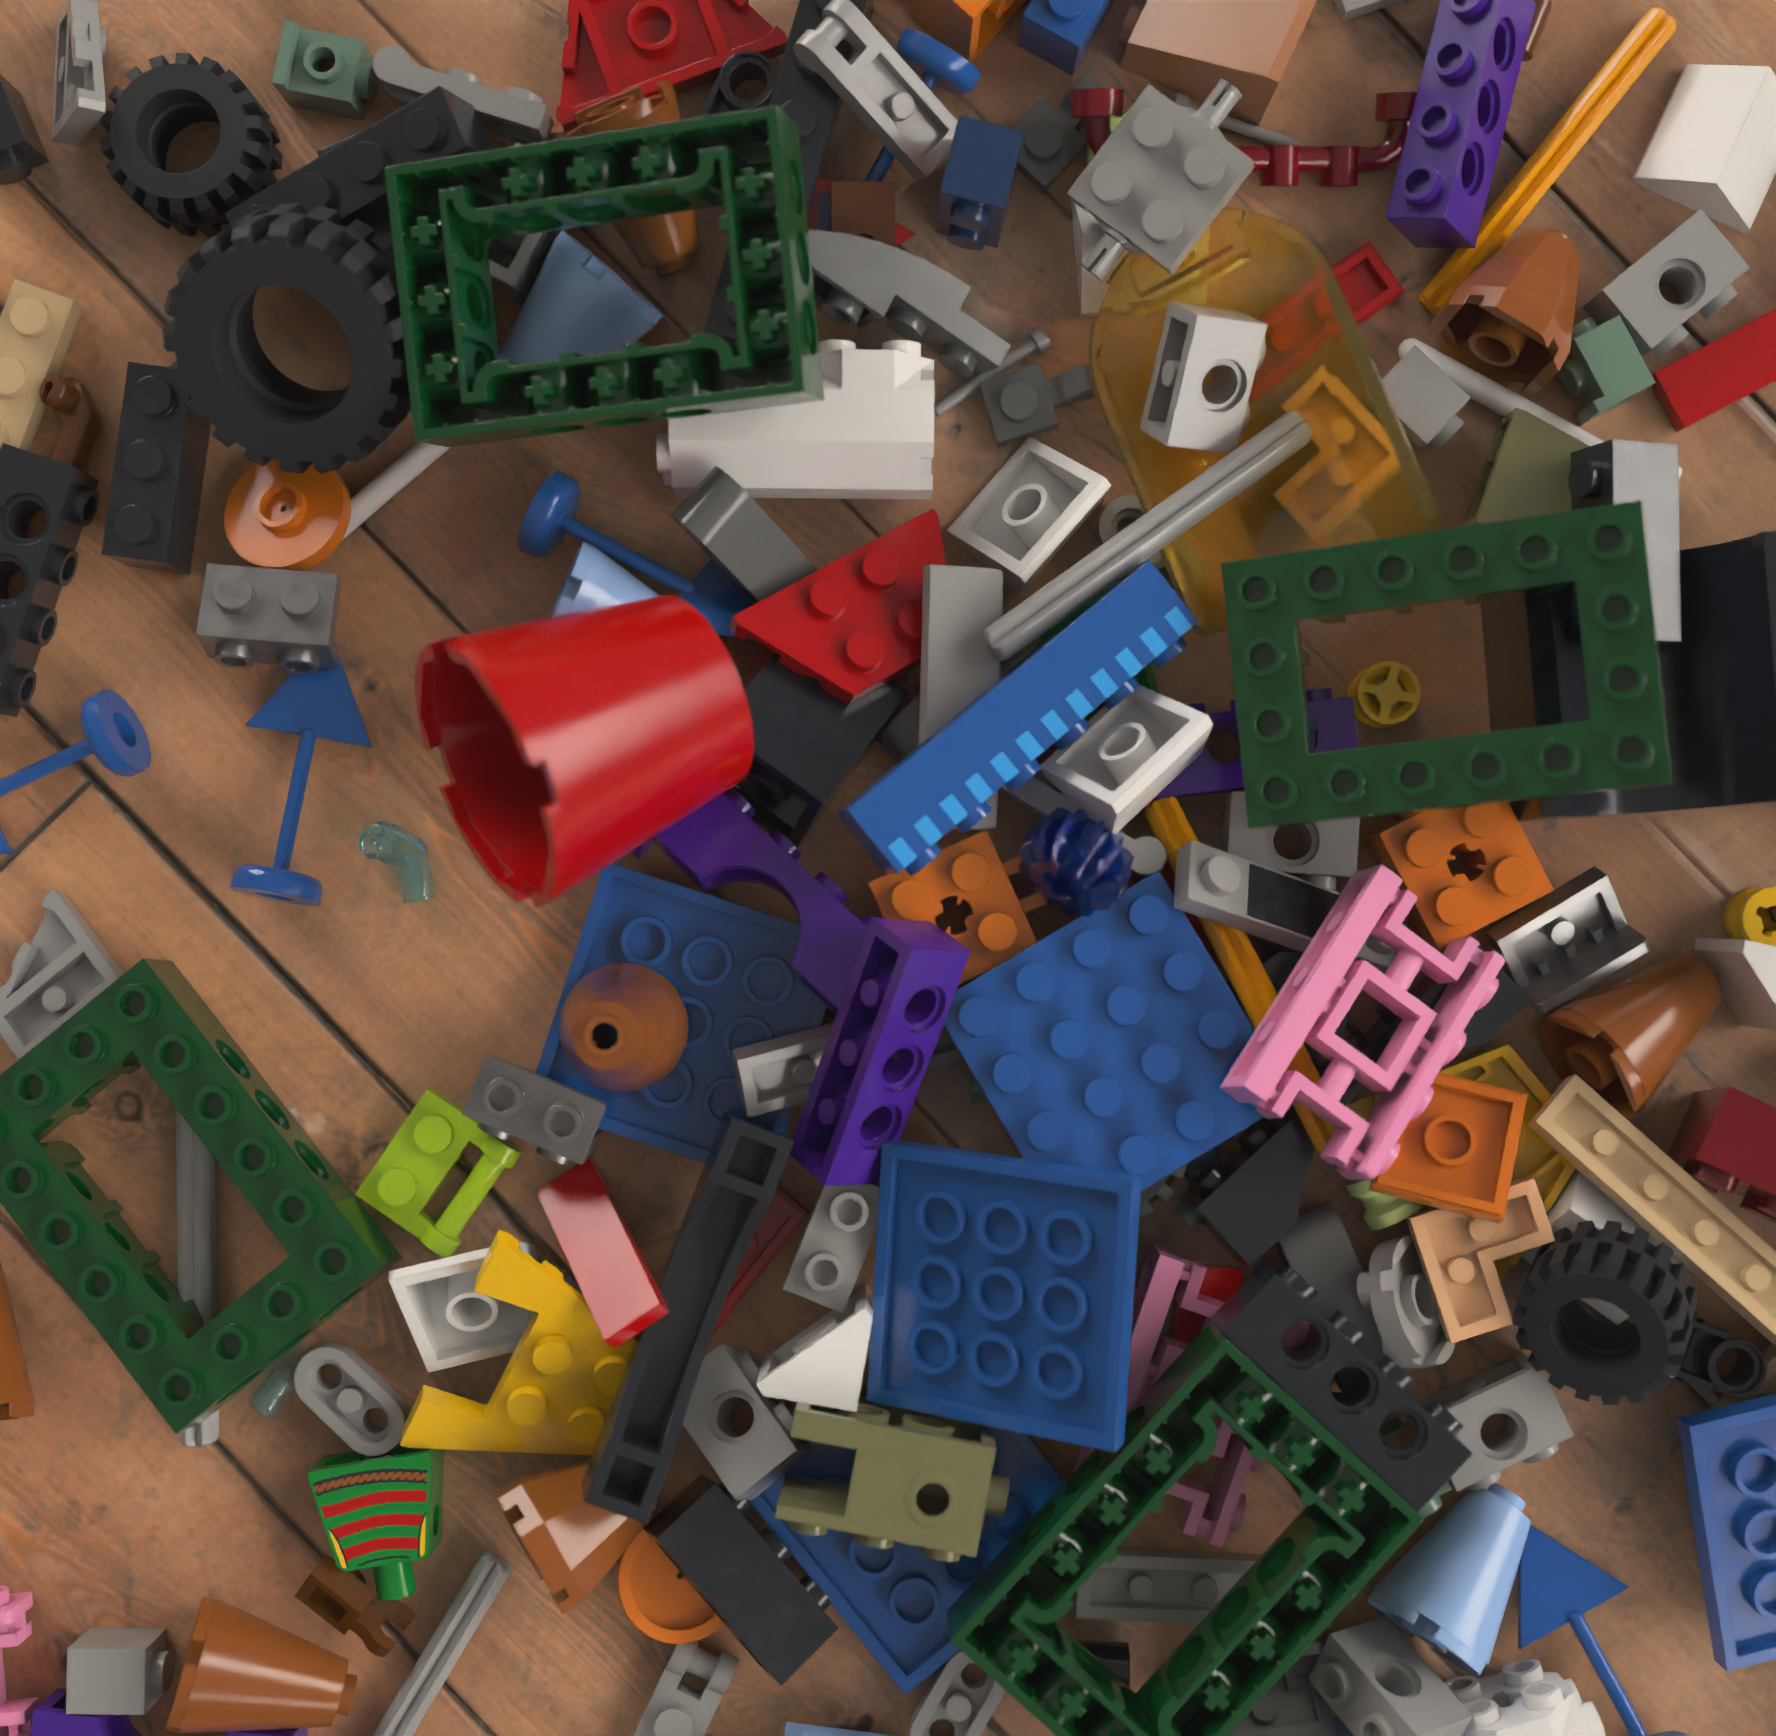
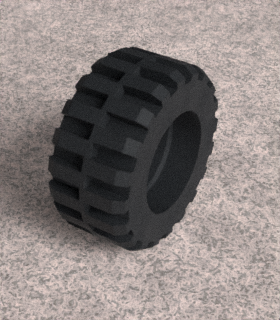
M300 203L280 204L270 212L262 208L244 216L200 245V250L188 257L176 273L179 284L168 291L164 307L166 314L175 319L162 328L164 348L168 352H175L177 361L169 366L175 386H186L192 399L186 405L196 419L200 420L206 416L217 428L212 435L228 448L235 442L246 448L247 450L244 455L246 459L265 466L271 459L279 460V468L283 472L300 474L312 463L316 471L323 473L340 469L347 460L354 463L370 455L381 442H385L411 411L393 245L389 244L382 250L371 241L375 234L373 228L358 219L349 226H344L340 224L341 214L338 210L320 205L308 214H306L305 208ZM278 285L299 290L317 300L333 315L346 336L351 353L352 372L350 383L346 388L332 391L312 389L286 377L271 363L258 342L253 325V303L256 292L260 287Z

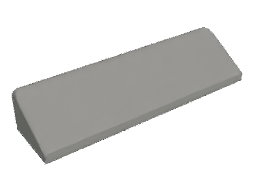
M923 565L919 745L1001 678V660L992 653L983 636L985 629L1002 617V570L985 567ZM998 790L985 800L992 808L991 811L970 829L992 830L996 827Z

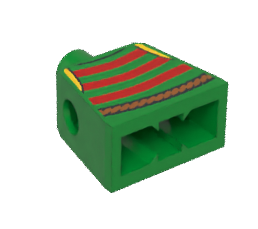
M397 1444L390 1451L377 1456H367L356 1451L323 1456L307 1471L308 1481L336 1566L340 1571L344 1572L373 1567L377 1599L380 1601L397 1600L415 1593L416 1583L412 1561L430 1557L441 1542L444 1450L407 1448Z

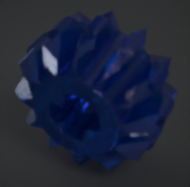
M1057 807L1050 815H1045L1039 823H1035L1025 836V843L1019 850L1022 860L1018 868L1023 875L1031 879L1030 889L1045 895L1048 904L1056 903L1062 906L1066 913L1071 916L1079 911L1084 916L1090 917L1095 910L1107 911L1113 902H1118L1128 887L1126 882L1132 875L1130 867L1134 856L1129 850L1122 847L1124 837L1120 834L1111 833L1105 828L1104 820L1096 822L1089 818L1085 810L1080 808L1071 813L1065 808Z

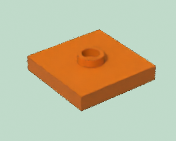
M1438 1072L1431 1084L1433 1096L1430 1103L1418 1117L1408 1122L1397 1141L1400 1144L1397 1158L1387 1171L1371 1180L1369 1191L1499 1224L1504 1220L1528 1094Z

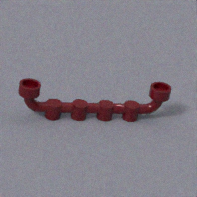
M1082 88L1072 90L1071 118L1084 119L1087 143L1094 155H1096L1111 135L1110 119L1123 118L1124 89ZM1417 92L1376 94L1375 121L1388 122L1386 135L1376 146H1233L1253 160L1255 167L1251 173H1260L1259 186L1262 187L1298 186V173H1319V187L1357 186L1358 173H1372L1385 170L1401 158Z

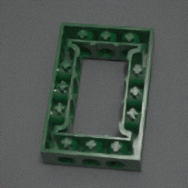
M777 105L384 166L415 441L443 447H454L824 400L798 124ZM725 206L726 215L719 216L720 230L728 235L733 286L726 287L727 301L735 305L738 341L731 342L715 334L701 333L690 335L691 342L649 347L639 342L625 344V351L589 356L575 351L560 352L559 360L522 364L509 359L500 360L487 240Z
M1641 500L1221 563L1248 828L1266 829L1672 784ZM1575 581L1590 720L1313 753L1311 732L1317 731V722L1315 717L1309 715L1304 667L1311 666L1310 655L1302 649L1299 620L1313 618L1321 623L1335 624L1346 622L1345 615L1388 609L1395 610L1400 615L1413 613L1412 606L1453 600H1463L1466 605L1480 604V597L1503 593L1533 590L1535 595L1538 596L1560 591L1569 582Z
M143 958L0 1075V1203L175 1434L205 1421L403 1258L173 961ZM139 1060L290 1255L205 1326L196 1303L193 1300L183 1302L178 1290L157 1264L162 1260L154 1249L147 1251L119 1213L124 1209L118 1201H109L81 1165L85 1158L79 1150L71 1143L64 1141L40 1142L71 1115L84 1114L90 1109L92 1105L89 1101L121 1074H132L141 1067L138 1062Z
M1211 1321L1128 1411L1125 1418L1124 1445L1116 1452L1095 1448L947 1610L950 1641L1056 1736H1228L1425 1519L1412 1505L1373 1472L1347 1446L1220 1331L1218 1326ZM1218 1415L1240 1437L1249 1453L1258 1461L1265 1457L1288 1480L1298 1497L1307 1506L1135 1693L1056 1621L1064 1616L1073 1606L1071 1597L1104 1561L1111 1564L1119 1556L1117 1547L1150 1511L1157 1514L1165 1505L1162 1497L1197 1460L1203 1464L1211 1455L1217 1445L1218 1438L1216 1425L1212 1419Z

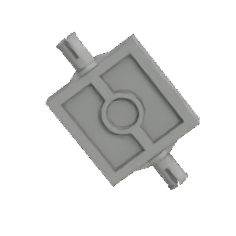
M1220 79L1198 111H1195L1192 108L1177 105L1148 84L1067 192L1071 201L1093 216L1104 232L1103 237L1084 262L1082 261L1080 264L1091 275L1093 274L1095 278L1103 281L1106 274L1125 250L1148 257L1170 275H1173L1254 169L1253 160L1225 140L1218 128L1237 101L1242 98V94L1233 85L1229 86L1226 80Z

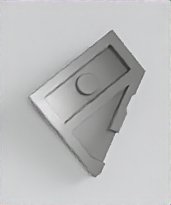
M68 0L57 16L51 140L53 142L78 147L92 128H99L101 117L106 110L103 75L106 29L99 26L98 3L95 1Z
M55 889L46 894L41 904L47 911L32 942H22L12 962L11 977L5 985L0 987V1035L18 1060L124 974L68 895Z

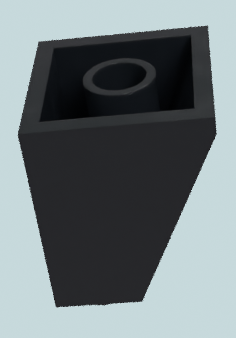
M775 652L744 690L752 719L753 758L747 776L732 788L739 792L756 811V814L752 817L754 821L769 832L774 828L779 830L798 848L877 741L876 738L879 733L891 722L908 692L898 686L894 679L852 704L847 705L823 690L820 684L812 677L798 675L780 664L778 661L781 655Z

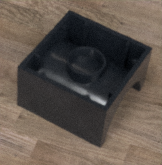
M1776 531L1761 532L1738 540L1680 550L1681 642L1657 646L1672 784L1509 802L1519 822L1747 806L1776 802ZM1569 582L1560 591L1536 596L1533 590L1480 597L1491 732L1590 720L1583 648L1573 647V623L1570 616V607L1573 600L1572 582Z

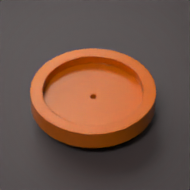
M271 459L265 466L255 463L240 476L226 501L224 528L227 539L233 549L252 567L296 571L309 570L332 554L342 541L351 518L350 494L345 482L335 470L320 473L314 469L312 463L300 474L283 472L279 468V460Z
M659 1513L654 1514L653 1517L649 1520V1522L652 1521ZM642 1529L619 1557L616 1564L615 1586L623 1611L640 1631L661 1642L684 1644L709 1636L724 1623L682 1574L680 1577H677L679 1570L645 1530Z

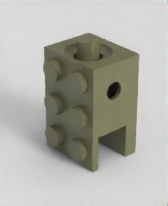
M859 1395L857 1412L797 1402L790 1437L855 1449L849 1485L786 1473L777 1503L775 1518L787 1520L788 1527L791 1530L806 1535L823 1536L827 1534L828 1529L854 1533V1540L856 1542L873 1548L889 1549L894 1546V1541L920 1546L921 1554L939 1561L956 1562L960 1560V1555L976 1557L984 1514L1003 1518L1009 1492L1010 1478L992 1474L996 1452L993 1427L869 1402L865 1395Z

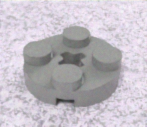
M1405 1235L1383 1240L1375 1247L1370 1258L1369 1271L1358 1275V1297L1362 1306L1367 1311L1373 1312L1377 1328L1382 1337L1384 1355L1387 1354L1401 1368L1419 1369L1441 1365L1451 1357L1455 1343L1451 1344L1445 1337L1415 1245L1412 1243V1236Z

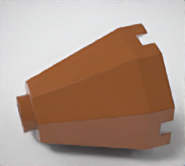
M1526 228L1463 280L1440 306L1428 327L1433 339L1441 332L1445 340L1440 352L1508 388L1511 381L1524 382L1525 385L1520 393L1537 394L1560 371L1570 352L1581 261L1574 244L1562 232L1552 228Z
M590 1460L517 1478L493 1493L496 1501L504 1510L503 1514L540 1579L545 1580L550 1589L549 1594L562 1614L589 1596L646 1525L640 1521L584 1502L581 1483ZM656 1505L653 1509L650 1519L658 1510Z

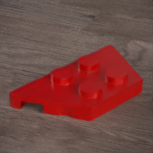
M569 0L567 13L569 30L568 38L564 42L561 67L564 74L560 106L557 105L556 110L557 122L561 123L566 134L578 127L573 115L574 113L628 89L640 86L644 97L647 98L660 94L655 83L656 81H671L675 93L717 79L723 64L730 56L737 52L750 50L761 53L767 59L777 57L785 52L788 42L786 33L777 25L773 28L749 5V0Z
M932 508L733 615L728 628L733 635L743 641L748 635L781 655L778 661L780 664L798 675L812 677L820 684L823 690L847 705L852 704L921 664L923 565H946L937 513Z

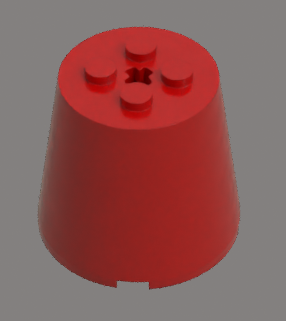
M658 596L443 638L426 645L417 659L414 685L421 735L425 749H432L438 746L450 783L439 787L440 792L459 832L476 860L493 882L516 902L532 898L534 907H540L555 900L740 783L747 776L751 767L754 748L752 719L746 694L736 667L726 647L710 623L691 604L676 596Z

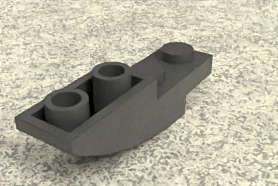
M808 230L814 297L823 303L822 310L831 319L845 326L861 328L885 316L887 317L886 323L891 330L912 341L920 340L939 353L938 360L943 366L962 376L974 377L1000 367L1011 345L960 310L971 289L969 285L944 269L910 252L880 241L847 233Z

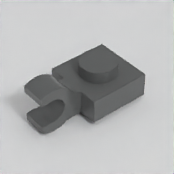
M1089 73L1077 82L1057 110L1042 97L1013 127L1015 130L1024 132L1017 169L1043 194L1087 149V139L1078 131L1084 125V119L1071 118V97L1073 89L1104 88Z
M1040 363L979 383V390L998 448L1027 439L1029 436L1033 437L1057 429L1059 422L1055 409L1093 398V390H1096L1089 364L1069 369L1045 381Z

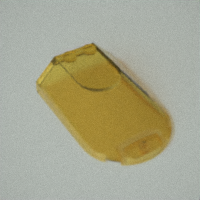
M1224 207L1173 275H1170L1146 256L1128 252L1123 257L1106 282L1110 287L1101 304L1096 322H1091L1088 358L1092 385L1098 403L1144 514L1230 454L1166 446L1140 430L1169 301L1236 310L1268 324L1265 333L1266 353L1262 365L1255 373L1248 401L1250 405L1249 421L1244 432L1240 434L1237 448L1288 411H1297L1308 423L1312 431V436L1306 446L1159 550L1177 595L1198 620L1191 628L1195 634L1205 637L1228 630L1221 563L1436 531L1445 524L1341 285L1322 253L1305 235L1282 220L1279 221L1266 215L1246 212L1243 208ZM1214 367L1205 375L1202 382V390L1212 381Z

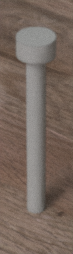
M1177 92L1174 103L1179 106L1192 108L1195 111H1198L1200 106L1188 103L1189 95ZM1226 116L1219 125L1220 128L1270 145L1299 146L1300 140Z
M1037 326L1028 332L1030 339L1007 354L1000 367L975 376L934 404L936 414L941 416L979 390L980 382L998 377L1037 350L1040 354H1043L1050 349L1052 344L1043 329Z

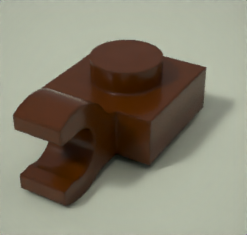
M327 1554L295 1594L297 1599L343 1635L349 1629L352 1630L363 1640L366 1648L379 1657H385L396 1644L382 1632L381 1621H391L404 1631L415 1618L413 1611L403 1602L391 1600L377 1603L372 1601L377 1593L367 1586L363 1574L359 1570L340 1571L336 1566L335 1560Z

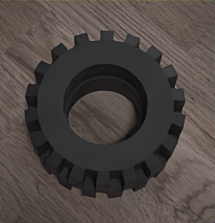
M176 53L175 63L170 64L163 55L149 59L152 69L144 73L137 66L125 74L131 80V83L124 90L115 85L108 97L115 104L113 111L105 110L100 120V125L110 134L99 138L101 152L110 160L106 167L111 177L157 223L167 229L172 225L182 235L194 237L197 228H199L208 238L214 237L221 232V225L228 224L230 226L225 215L227 211L278 182L272 175L271 170L282 169V154L274 146L280 143L277 129L269 120V115L241 79L230 69L225 72L217 61L205 56L199 64L190 53ZM206 121L220 124L218 146L212 157L204 165L185 173L166 171V153L172 139L178 132L198 122Z
M1590 1220L1578 1222L1574 1234L1567 1227L1555 1232V1241L1542 1245L1538 1250L1516 1298L1517 1304L1513 1311V1325L1518 1326L1519 1330L1515 1337L1520 1349L1532 1351L1528 1359L1530 1365L1536 1372L1545 1369L1551 1374L1548 1382L1559 1390L1566 1385L1576 1390L1574 1397L1589 1402L1590 1396L1593 1395L1601 1397L1603 1405H1618L1620 1398L1626 1396L1633 1404L1644 1401L1649 1390L1656 1394L1660 1393L1668 1386L1670 1377H1676L1697 1316L1695 1311L1698 1301L1696 1287L1687 1286L1691 1274L1685 1264H1673L1671 1262L1674 1251L1664 1242L1654 1246L1647 1241L1650 1233L1637 1227L1634 1234L1621 1231L1622 1222L1608 1220L1603 1229L1596 1230L1594 1222ZM1593 1298L1609 1302L1624 1311L1634 1324L1620 1326L1602 1322L1589 1315L1576 1299Z

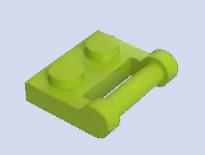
M431 1087L424 1092L355 1195L418 1237L428 1249L447 1258L453 1256L462 1243L459 1234L505 1167L512 1169L523 1151L512 1141L497 1138L477 1127L479 1121L462 1115L464 1108ZM471 1142L479 1147L484 1154L437 1221L425 1213L424 1210Z

